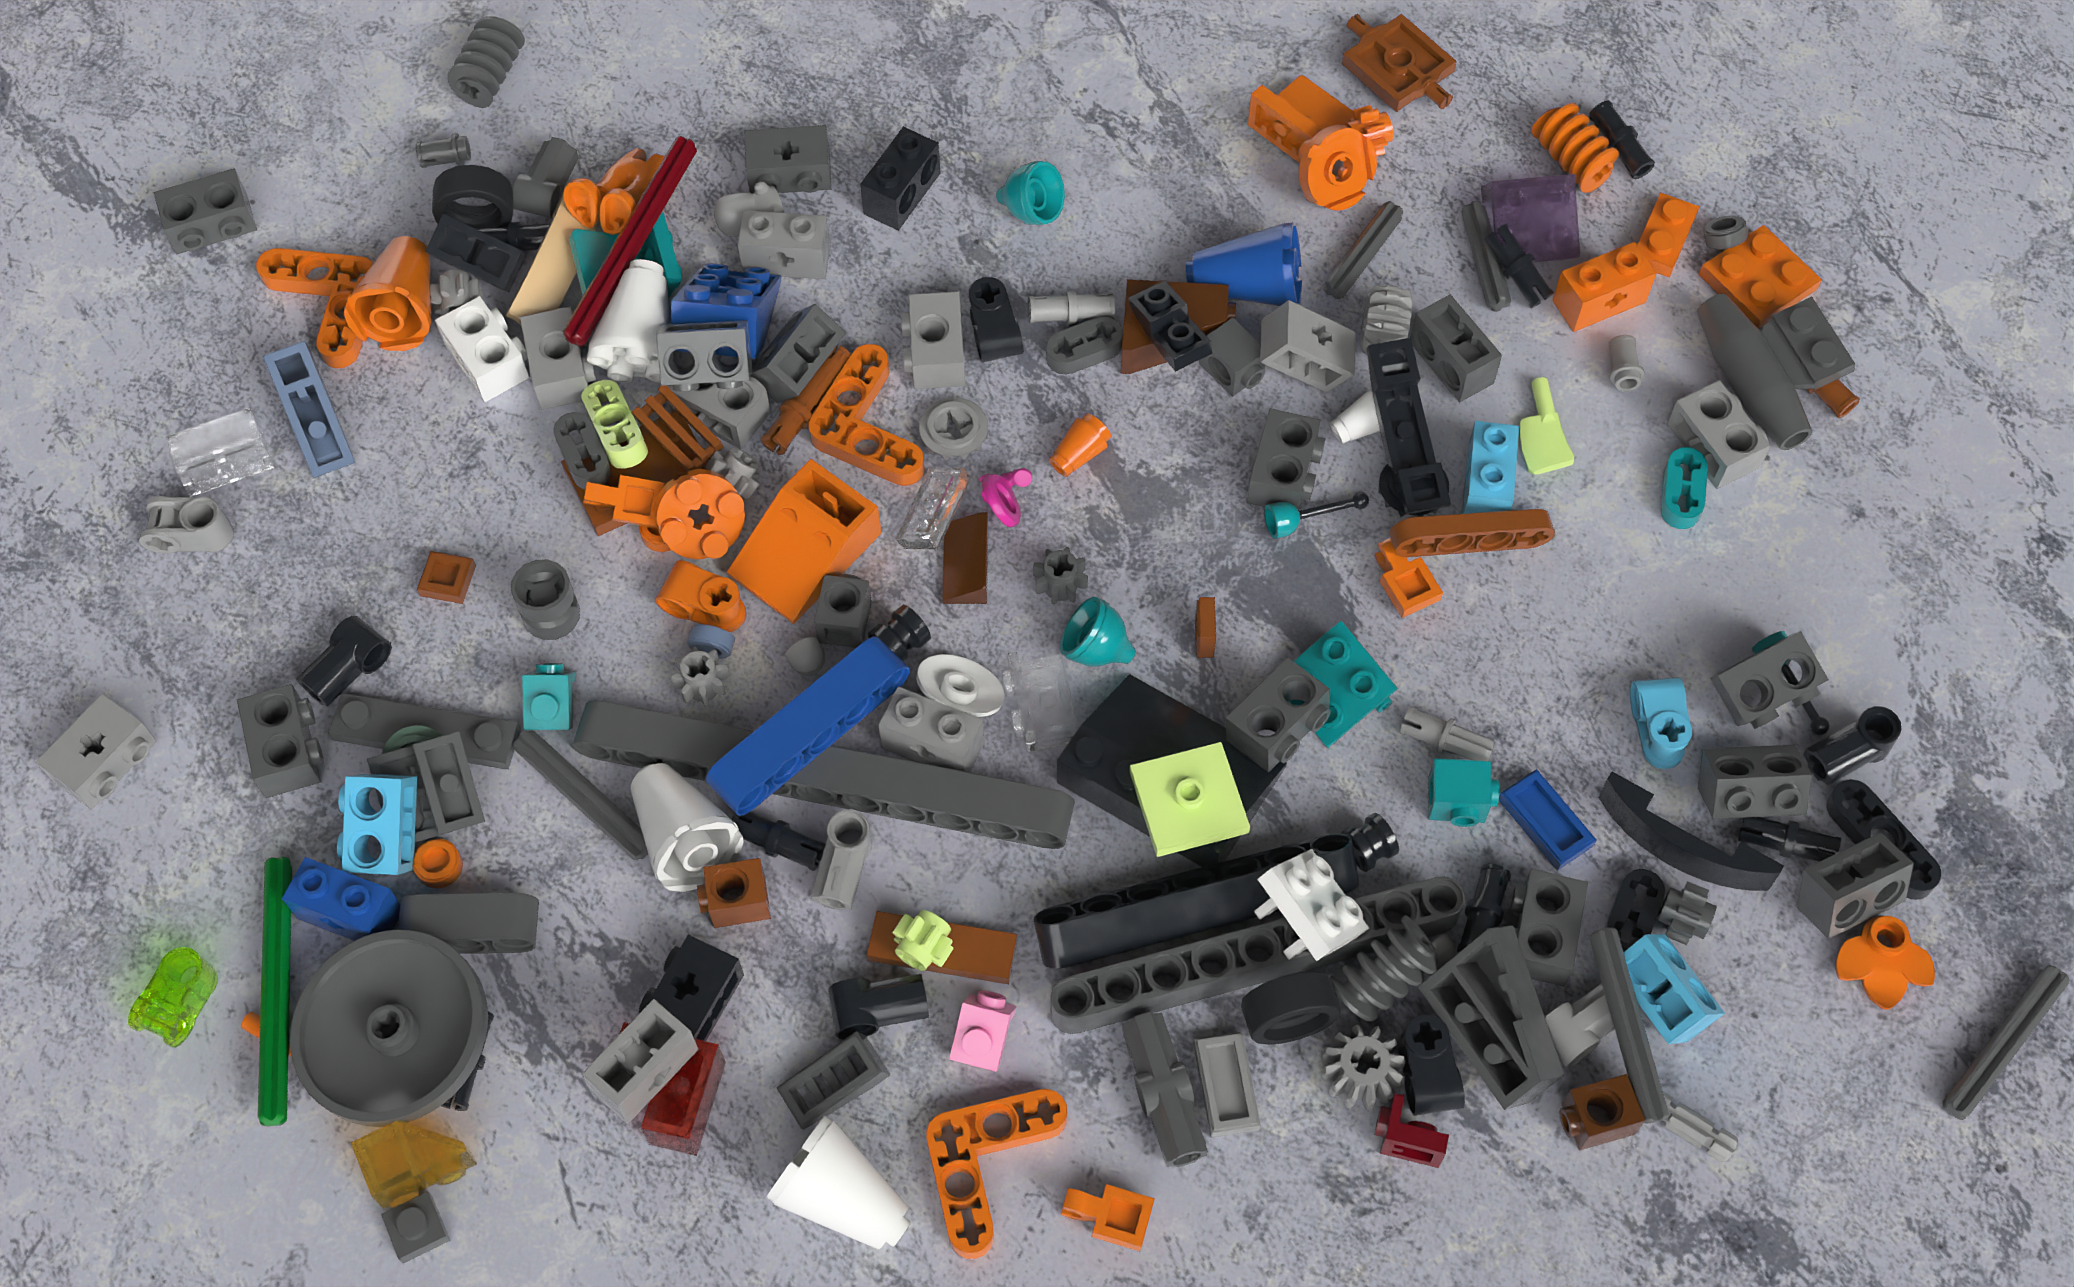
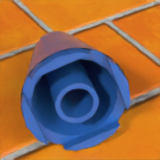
M1293 222L1282 223L1195 251L1193 260L1186 261L1187 283L1229 285L1228 299L1281 306L1290 300L1301 305L1302 280L1298 279L1299 267H1302L1297 228Z

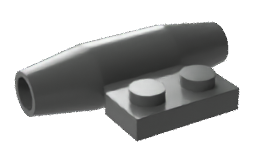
M1718 294L1707 299L1697 309V315L1713 357L1748 414L1781 450H1790L1804 443L1812 435V429L1796 389L1813 388L1816 390L1854 372L1855 362L1813 297L1811 296L1772 315V318L1761 331L1726 294Z

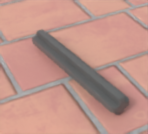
M525 730L519 734L513 746L521 757L633 860L644 859L648 855L642 829L539 734L533 730Z
M1604 928L1594 931L1589 939L1628 1079L1644 1116V1123L1649 1124L1662 1121L1668 1117L1669 1112L1618 931L1615 928Z
M2051 965L2047 966L2039 974L1943 1100L1942 1105L1947 1112L1959 1120L1966 1119L1972 1113L2068 986L2069 977L2067 974Z

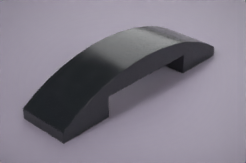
M1411 338L1368 345V366L1378 425L1390 472L1405 513L1407 515L1449 507L1451 502L1441 462L1436 463L1419 394L1417 384L1421 378Z
M1614 772L1610 773L1598 798L1624 832L1661 861L1700 880L1741 890L1768 891L1780 875L1784 865L1740 842L1733 855L1730 856L1646 810L1654 794Z

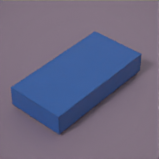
M1537 769L1499 795L1500 803L1557 871L1588 851L1597 841Z

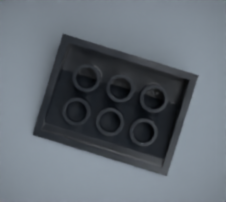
M1129 674L1081 724L1058 757L1057 783L1150 837L1130 775V765L1221 742L1248 822L1250 823L1285 770L1287 762H1279L1269 773L1226 741L1225 727ZM1242 835L1177 853L1201 867L1224 862Z

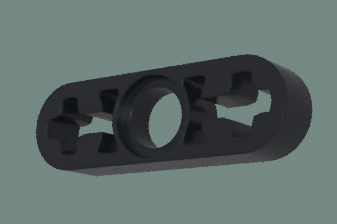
M1849 779L1840 782L1834 788L1826 803L1827 812L1832 820L1855 845L1870 838L1871 831L1874 829H1884L1891 833L1895 839V846L1901 852L1904 850L1907 853V857L1914 863L1912 872L1919 869L1925 875L1922 880H1910L1906 898L1918 900L1927 897L1941 879L1940 866L1933 856L1865 783ZM1853 798L1860 803L1857 808L1853 806L1848 809L1842 804L1844 799L1851 800ZM1871 814L1873 818L1862 828L1859 823L1862 819L1866 820Z

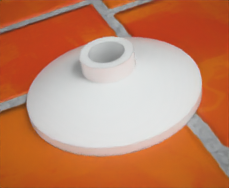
M948 654L930 656L920 663L916 673L918 686L927 698L976 717H985L996 713L1001 708L1005 698L1003 686L997 677L982 665L964 657Z

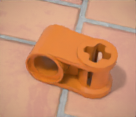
M683 560L675 562L655 598V603L658 607L676 618L715 626L727 632H733L740 628L745 622L747 615L746 607L740 599L739 588L733 580L703 570L697 565Z

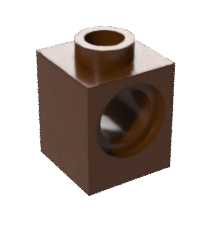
M1627 1074L1571 1089L1561 1104L1563 1108L1559 1110L1562 1127L1569 1138L1574 1137L1579 1151L1633 1136L1645 1122ZM1597 1105L1603 1108L1609 1116V1122L1601 1123L1595 1121L1589 1115L1587 1106Z

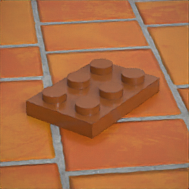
M678 412L669 413L697 441L688 423ZM661 418L653 420L663 433L691 461L697 457ZM640 426L639 429L648 449L646 458L641 463L630 468H616L610 463L612 473L605 486L618 488L620 475L663 482L665 485L673 478L677 480L688 473L643 426ZM626 440L622 443H619V445H621V447H624L628 445V442ZM590 457L582 460L588 472L596 470ZM561 461L563 470L597 536L627 524L612 520L614 507L583 504L586 489L576 485L565 461ZM706 462L700 469L708 470L705 467L708 462Z

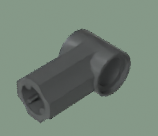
M552 137L549 141H544L528 174L521 173L515 180L513 185V209L553 219L552 215L562 196L564 187L579 159L577 149L571 147L565 140Z

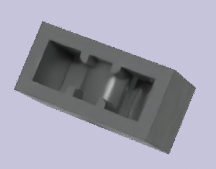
M826 125L744 130L745 167L750 193L753 194L755 192L754 186L758 182H765L768 186H774L778 193H811L819 190H832L830 149Z

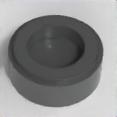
M1731 215L1716 218L1707 223L1703 229L1706 246L1711 249L1732 248L1740 245L1748 238L1746 221L1739 216Z

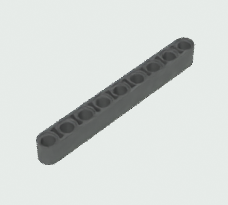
M1442 876L1353 899L1359 905L1363 914V920L1369 929L1356 939L1318 961L1314 959L1308 949L1288 960L1283 951L1294 943L1292 939L1298 935L1286 918L1069 976L1058 981L1052 989L1050 995L1051 1020L1061 1032L1078 1034L1133 1019L1135 1016L1144 1013H1155L1268 982L1281 976L1356 958L1360 951L1365 954L1374 953L1371 943L1375 939L1387 947L1391 945L1386 930L1390 927L1402 935L1406 933L1403 924H1394L1386 919L1384 913L1388 911L1399 912L1401 915H1406L1412 919L1425 933L1427 938L1443 934L1452 930L1457 924L1464 906L1465 893L1457 881ZM1432 899L1444 900L1449 904L1451 910L1445 912L1438 911L1432 907L1429 901ZM1252 948H1260L1266 951L1270 958L1264 962H1257L1250 959L1246 952ZM1212 960L1221 964L1224 970L1219 974L1211 975L1204 972L1200 964ZM1160 973L1172 974L1178 982L1172 987H1162L1155 983L1153 978ZM1120 985L1129 989L1131 995L1124 1000L1112 999L1107 994V991L1113 986ZM1068 998H1075L1083 1002L1085 1007L1077 1013L1065 1012L1060 1007V1004Z

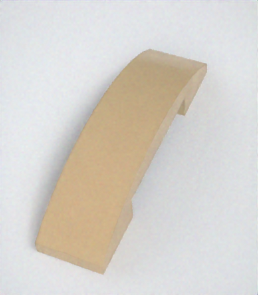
M563 193L531 266L521 281L505 315L520 324V317L559 309L577 272L569 236L575 229L595 231L598 225L597 223L593 228H588L578 222L568 211Z

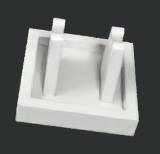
M1312 849L1271 868L1258 878V881L1271 898L1254 911L1259 919H1262L1279 908L1300 938L1283 951L1288 960L1308 949L1314 959L1318 961L1356 939L1369 929L1363 920V914L1359 905L1343 893L1333 879L1334 874L1329 864L1323 858L1317 856Z

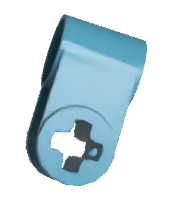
M1679 677L1633 681L1630 687V704L1633 718L1637 723L1644 758L1656 768H1674L1681 763L1685 754V746L1688 745L1692 737V726L1686 706V692L1683 681Z

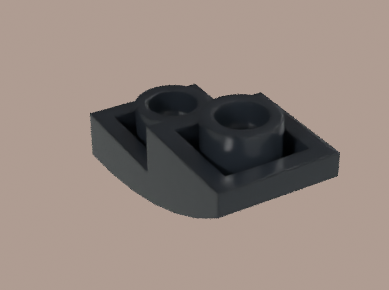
M1165 280L1128 298L1129 305L1144 331L1175 372L1212 354L1211 340L1189 318L1187 303Z

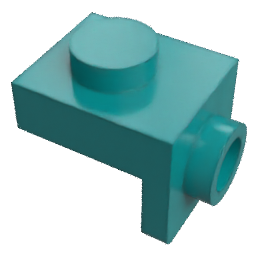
M563 663L536 664V671L522 675L523 730H570L573 728L572 682L576 681V671H564Z

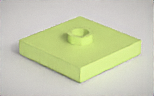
M1221 742L1130 765V775L1157 857L1249 833L1250 824Z

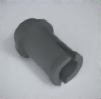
M452 133L451 138L416 142V154L421 168L454 162L461 166L464 165V161L471 160V148L467 136H459L458 133Z

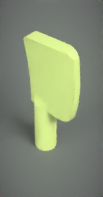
M1545 377L1536 378L1531 382L1538 415L1530 416L1520 421L1522 455L1528 472L1534 475L1574 464V454L1563 433L1559 415L1555 412L1548 379Z

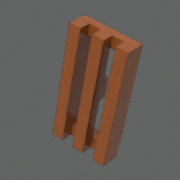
M661 385L658 388L659 393L654 397L650 395L644 400L646 404L641 409L637 406L632 411V414L687 472L700 469L711 459L717 450L720 451L724 446L666 385ZM667 401L710 446L704 450L662 405ZM655 412L697 457L691 461L649 418L651 414Z

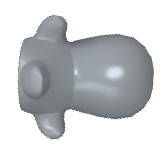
M758 182L754 186L755 192L753 194L741 192L720 197L714 208V218L719 230L727 236L738 237L743 210L784 213L776 188L772 185L768 186L765 182Z

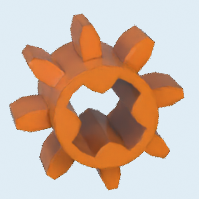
M1371 105L1352 110L1354 118L1346 122L1344 126L1355 129L1368 137L1375 148L1376 156L1385 154L1383 146H1387L1388 142H1392L1394 137L1392 122L1386 112L1379 113L1378 108L1373 109Z

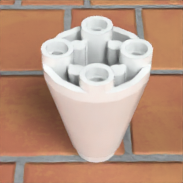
M639 259L630 262L629 269L624 271L589 344L587 361L608 370L607 377L616 382L630 383L633 377H643L661 383L656 333L661 325L671 324L667 281L663 276L664 268L653 261Z

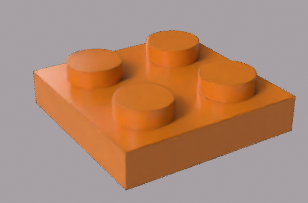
M1765 225L1748 234V238L1740 245L1728 248L1704 263L1699 272V276L1718 294H1726L1758 329L1766 325L1772 318V315L1797 304L1818 290L1822 281L1811 268Z

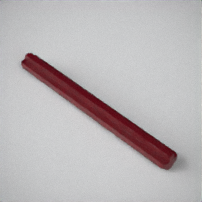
M678 136L673 141L566 324L563 335L569 343L581 347L588 341L607 308L624 271L629 269L630 262L636 258L694 158L697 148L691 139Z

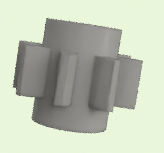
M463 270L446 271L440 275V284H430L431 303L434 304L435 314L441 313L443 316L479 296L483 300V290L480 289L479 279H472L471 275Z
M731 448L725 455L717 450L705 466L708 470L719 473L727 478L738 494L748 500L760 485V482L757 480L760 474L755 472L759 467L757 461L741 449Z
M695 646L692 648V652L688 653L684 658H675L680 672L671 675V680L674 688H682L681 694L685 703L694 699L701 701L704 706H708L709 700L713 699L717 694L723 696L726 694L721 680L727 679L730 675L727 664H719L717 650L713 649L708 654L704 651H699Z

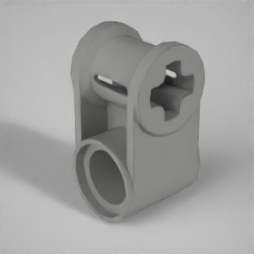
M154 496L147 501L146 510L149 513L146 530L140 534L139 542L150 551L164 554L175 552H217L226 548L232 541L234 528L216 501L210 497L172 498L169 496Z

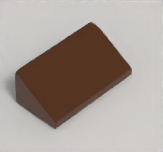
M980 512L944 523L942 603L987 604L988 512Z

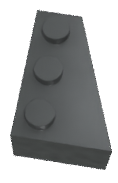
M1513 925L1487 929L1418 986L1504 1110L1530 1103L1564 1076Z

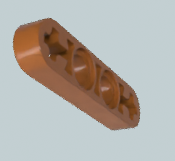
M1544 509L1407 518L1396 523L1390 529L1389 534L1396 555L1400 557H1419L1535 548L1549 542L1555 536V530L1548 511Z

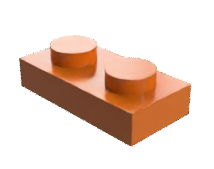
M1661 192L1637 246L1658 274L1670 278L1700 206Z

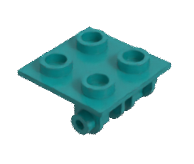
M1339 621L1293 661L1330 688V716L1326 723L1315 732L1327 748L1333 745L1374 709L1378 713L1386 710L1393 702L1389 696L1398 689L1343 621ZM1302 700L1290 701L1292 705H1301L1305 703Z

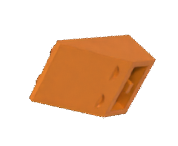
M810 459L780 489L727 570V575L792 624H795L819 599L824 575L839 576L843 574L881 534L878 506L817 462Z

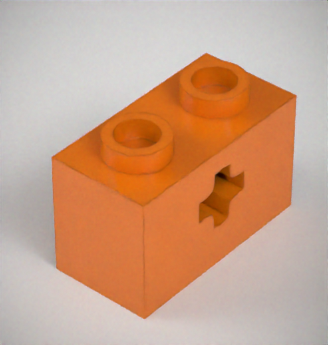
M1632 242L1561 271L1552 301L1572 331L1576 332L1646 303L1657 272L1637 244Z

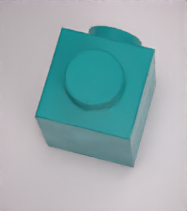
M1434 758L1428 776L1429 820L1450 821L1453 825L1459 827H1470L1478 823H1485L1490 808L1497 807L1499 802V780L1491 779V761Z

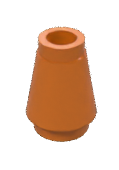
M1086 413L1082 418L1077 417L1048 461L1058 473L1068 477L1072 472L1107 449V442L1112 435L1098 418L1090 413Z

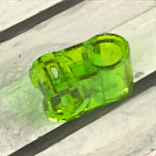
M179 947L169 951L161 959L160 965L145 990L135 1000L128 1016L129 1027L139 1032L148 1030L161 1036L164 1043L170 1047L176 1048L180 1046L190 1035L197 1017L210 995L215 991L218 983V975L215 968L192 948ZM196 967L194 976L190 980L181 983L182 975L188 969Z

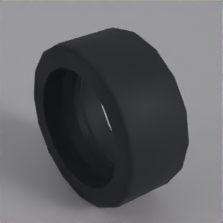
M461 165L447 169L434 182L432 198L434 219L438 224L444 213L473 228L508 227L513 217V189L511 183L502 173L489 167ZM474 197L485 199L492 203L485 206H467L454 200Z
M1314 971L1289 974L1265 982L1247 993L1242 998L1241 1003L1251 1039L1258 1044L1266 1045L1287 1043L1316 1034L1339 1019L1341 1012L1331 979L1325 973Z

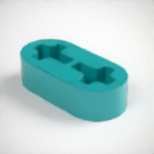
M1681 447L1674 450L1670 454L1663 472L1661 516L1667 524L1677 529L1693 527L1699 521L1706 501L1707 460L1702 453L1690 447ZM1680 464L1688 465V470L1691 472L1688 481L1682 480L1683 469L1679 467ZM1680 495L1686 496L1685 506L1686 509H1689L1688 512L1680 511V506L1677 504Z

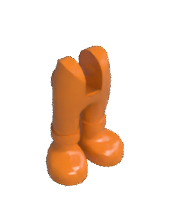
M636 147L609 167L600 182L594 184L588 178L580 177L573 179L568 183L563 192L568 211L585 227L593 228L600 221L605 233L611 235L620 233L665 156L656 153L646 162L645 151Z

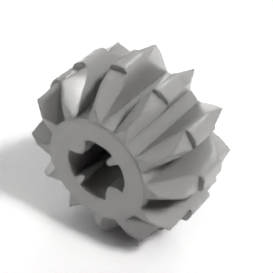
M1386 284V286L1375 285L1368 292L1362 314L1359 339L1363 353H1367L1368 345L1406 339L1408 337L1413 305L1409 290Z
M1358 1024L1352 1026L1350 1038L1342 1032H1337L1333 1038L1335 1047H1325L1322 1058L1328 1064L1322 1067L1321 1078L1334 1081L1329 1089L1331 1097L1339 1096L1343 1092L1347 1094L1345 1106L1348 1109L1354 1107L1357 1098L1362 1099L1363 1106L1367 1111L1374 1109L1376 1098L1388 1104L1394 1096L1392 1088H1401L1404 1082V1077L1398 1071L1404 1067L1405 1058L1401 1055L1392 1054L1397 1046L1395 1038L1387 1039L1383 1043L1378 1040L1381 1033L1378 1026L1371 1030L1369 1036H1364L1363 1030ZM1360 1061L1370 1065L1366 1074L1356 1071Z

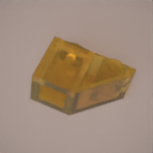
M395 1121L351 1142L369 1192L383 1209L388 1206L394 1208L419 1196L420 1191L435 1184L448 1185L456 1182L465 1176L467 1169L477 1165L474 1155L464 1142L402 1121Z

